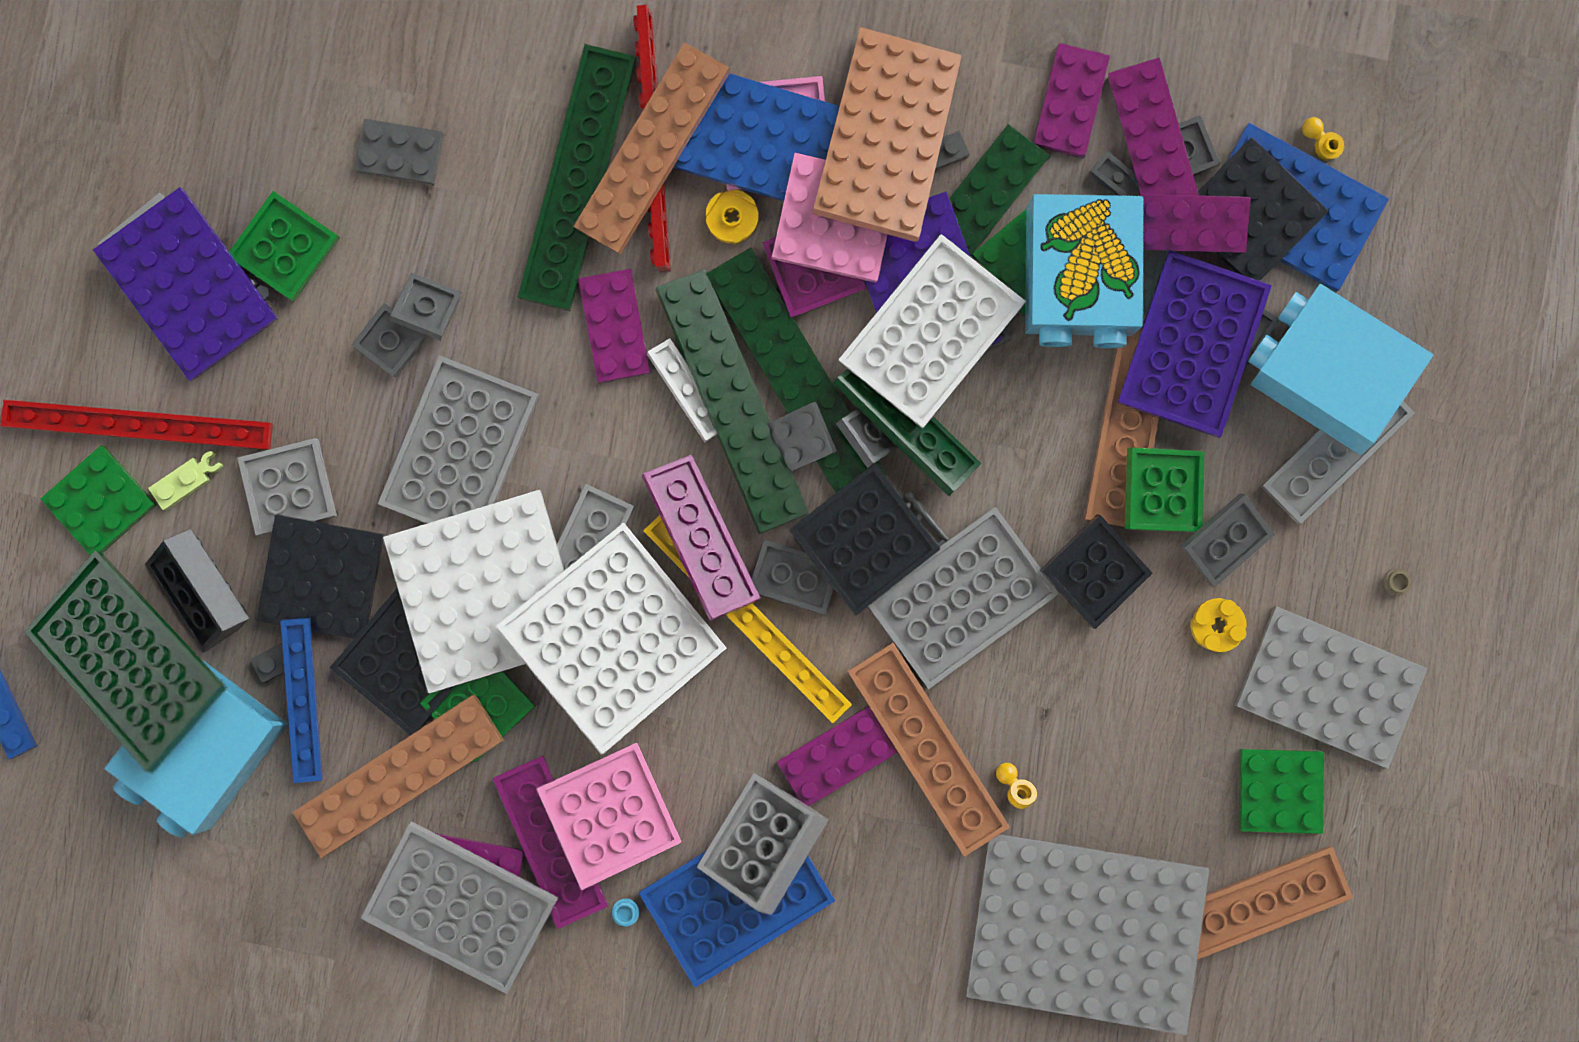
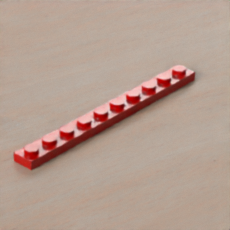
M647 4L637 5V15L633 16L634 29L638 32L639 41H635V51L637 57H640L641 67H637L638 81L642 83V93H639L641 109L645 108L657 88L653 17ZM663 183L648 208V213H651L652 222L648 223V233L650 239H653L654 249H650L651 264L655 265L660 272L671 271L665 183Z
M3 400L0 426L6 428L270 450L273 424L270 422Z

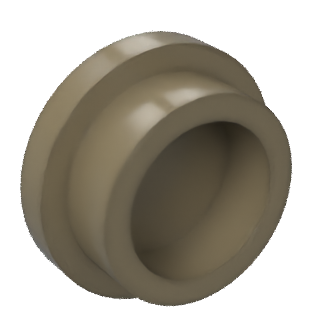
M1397 568L1386 573L1383 583L1387 592L1398 596L1409 591L1412 580L1408 572Z

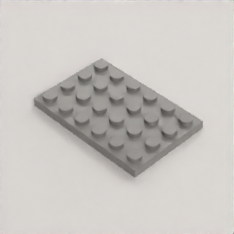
M439 355L378 504L428 524L496 503L540 395Z
M994 507L940 546L938 552L868 607L927 689H930L1059 595V592L1040 572L1041 568L998 509Z
M1274 606L1235 706L1389 769L1428 668Z
M411 821L361 919L507 994L558 897Z

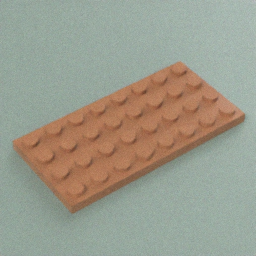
M860 27L812 214L914 242L918 241L962 55Z

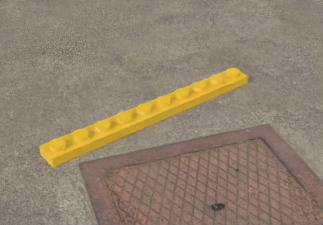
M659 515L643 531L688 576ZM753 603L726 614L832 723L852 705Z

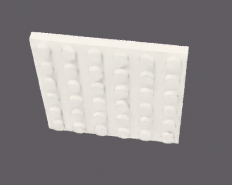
M541 490L383 537L428 693L526 664L497 630L496 626L565 571Z
M624 523L496 626L501 635L600 754L605 753L726 649L721 640Z

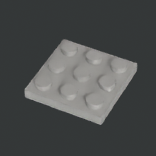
M313 438L238 457L256 536L272 533L275 514L312 521L337 517L319 439Z

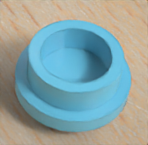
M621 899L612 908V918L620 926H631L639 917L638 905L631 899Z

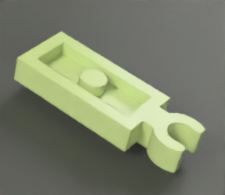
M206 452L202 456L200 463L195 458L190 459L148 488L162 510H169L211 480L207 476L208 473H216L223 469L222 463L210 466V459L216 456L215 452Z

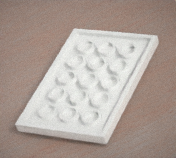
M941 234L839 358V362L923 429L1026 301Z

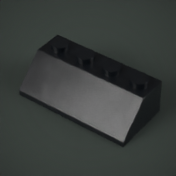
M191 529L163 540L145 563L203 653L238 631L249 619L244 606L238 602L232 593L230 585L224 581L217 570L215 562L209 558L203 549L202 542L194 535Z

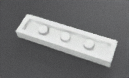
M668 339L647 352L649 359L704 443L716 437L717 432L711 423L708 411L703 404L689 367L672 340Z

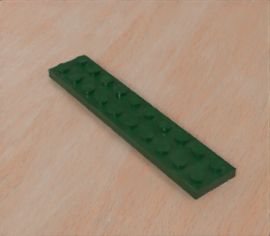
M584 44L518 293V298L521 300L571 311L579 281L578 278L580 277L590 239L588 235L576 229L574 225L608 170L637 61L636 56Z
M750 247L707 272L706 275L787 414L810 403H817L837 452L823 457L816 462L833 491L837 493L867 469L864 462L836 424L842 418L849 415L850 412L794 318H791L788 308ZM877 461L875 465L884 476H887L882 465Z
M704 269L657 286L655 290L699 390L703 404L708 411L711 423L717 432L719 442L758 534L806 516L809 514V511L794 476L774 441L767 424L770 420L714 288L706 275L707 272Z

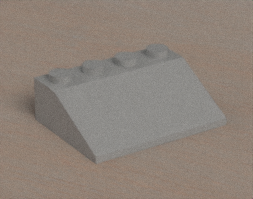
M753 773L697 868L757 911L772 915L829 819Z

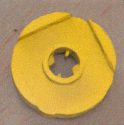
M731 190L724 193L720 192L707 205L706 224L710 233L717 240L727 244L738 245L754 234L758 226V210L754 200L743 191ZM737 211L739 213L737 215L739 220L728 223L726 221L728 218L725 217V214Z
M1215 598L1204 601L1197 607L1191 619L1190 628L1193 638L1200 646L1213 652L1230 651L1237 647L1246 637L1247 623L1245 615L1241 608L1232 600ZM1217 617L1220 618V621L1225 622L1221 633H1218V630L1214 631L1212 629V625L1215 624V618Z

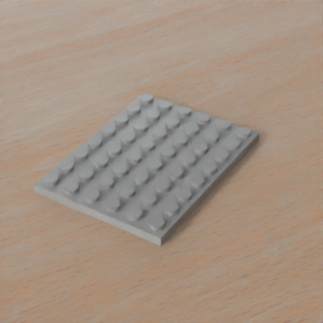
M999 834L988 842L966 997L1187 1035L1209 868Z

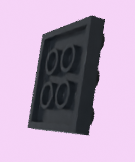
M1099 514L1086 524L1040 569V572L1093 629H1096L1153 574Z

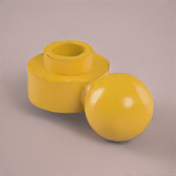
M1310 117L1306 119L1302 125V132L1307 138L1316 139L1315 152L1317 156L1325 161L1339 157L1344 150V141L1341 136L1334 132L1325 134L1323 122L1319 118ZM1329 141L1333 142L1334 150L1330 149Z
M1000 764L996 769V777L999 782L1010 786L1007 793L1009 802L1019 809L1029 808L1037 797L1034 785L1027 780H1018L1017 769L1013 764ZM1017 794H1021L1024 799L1018 797Z

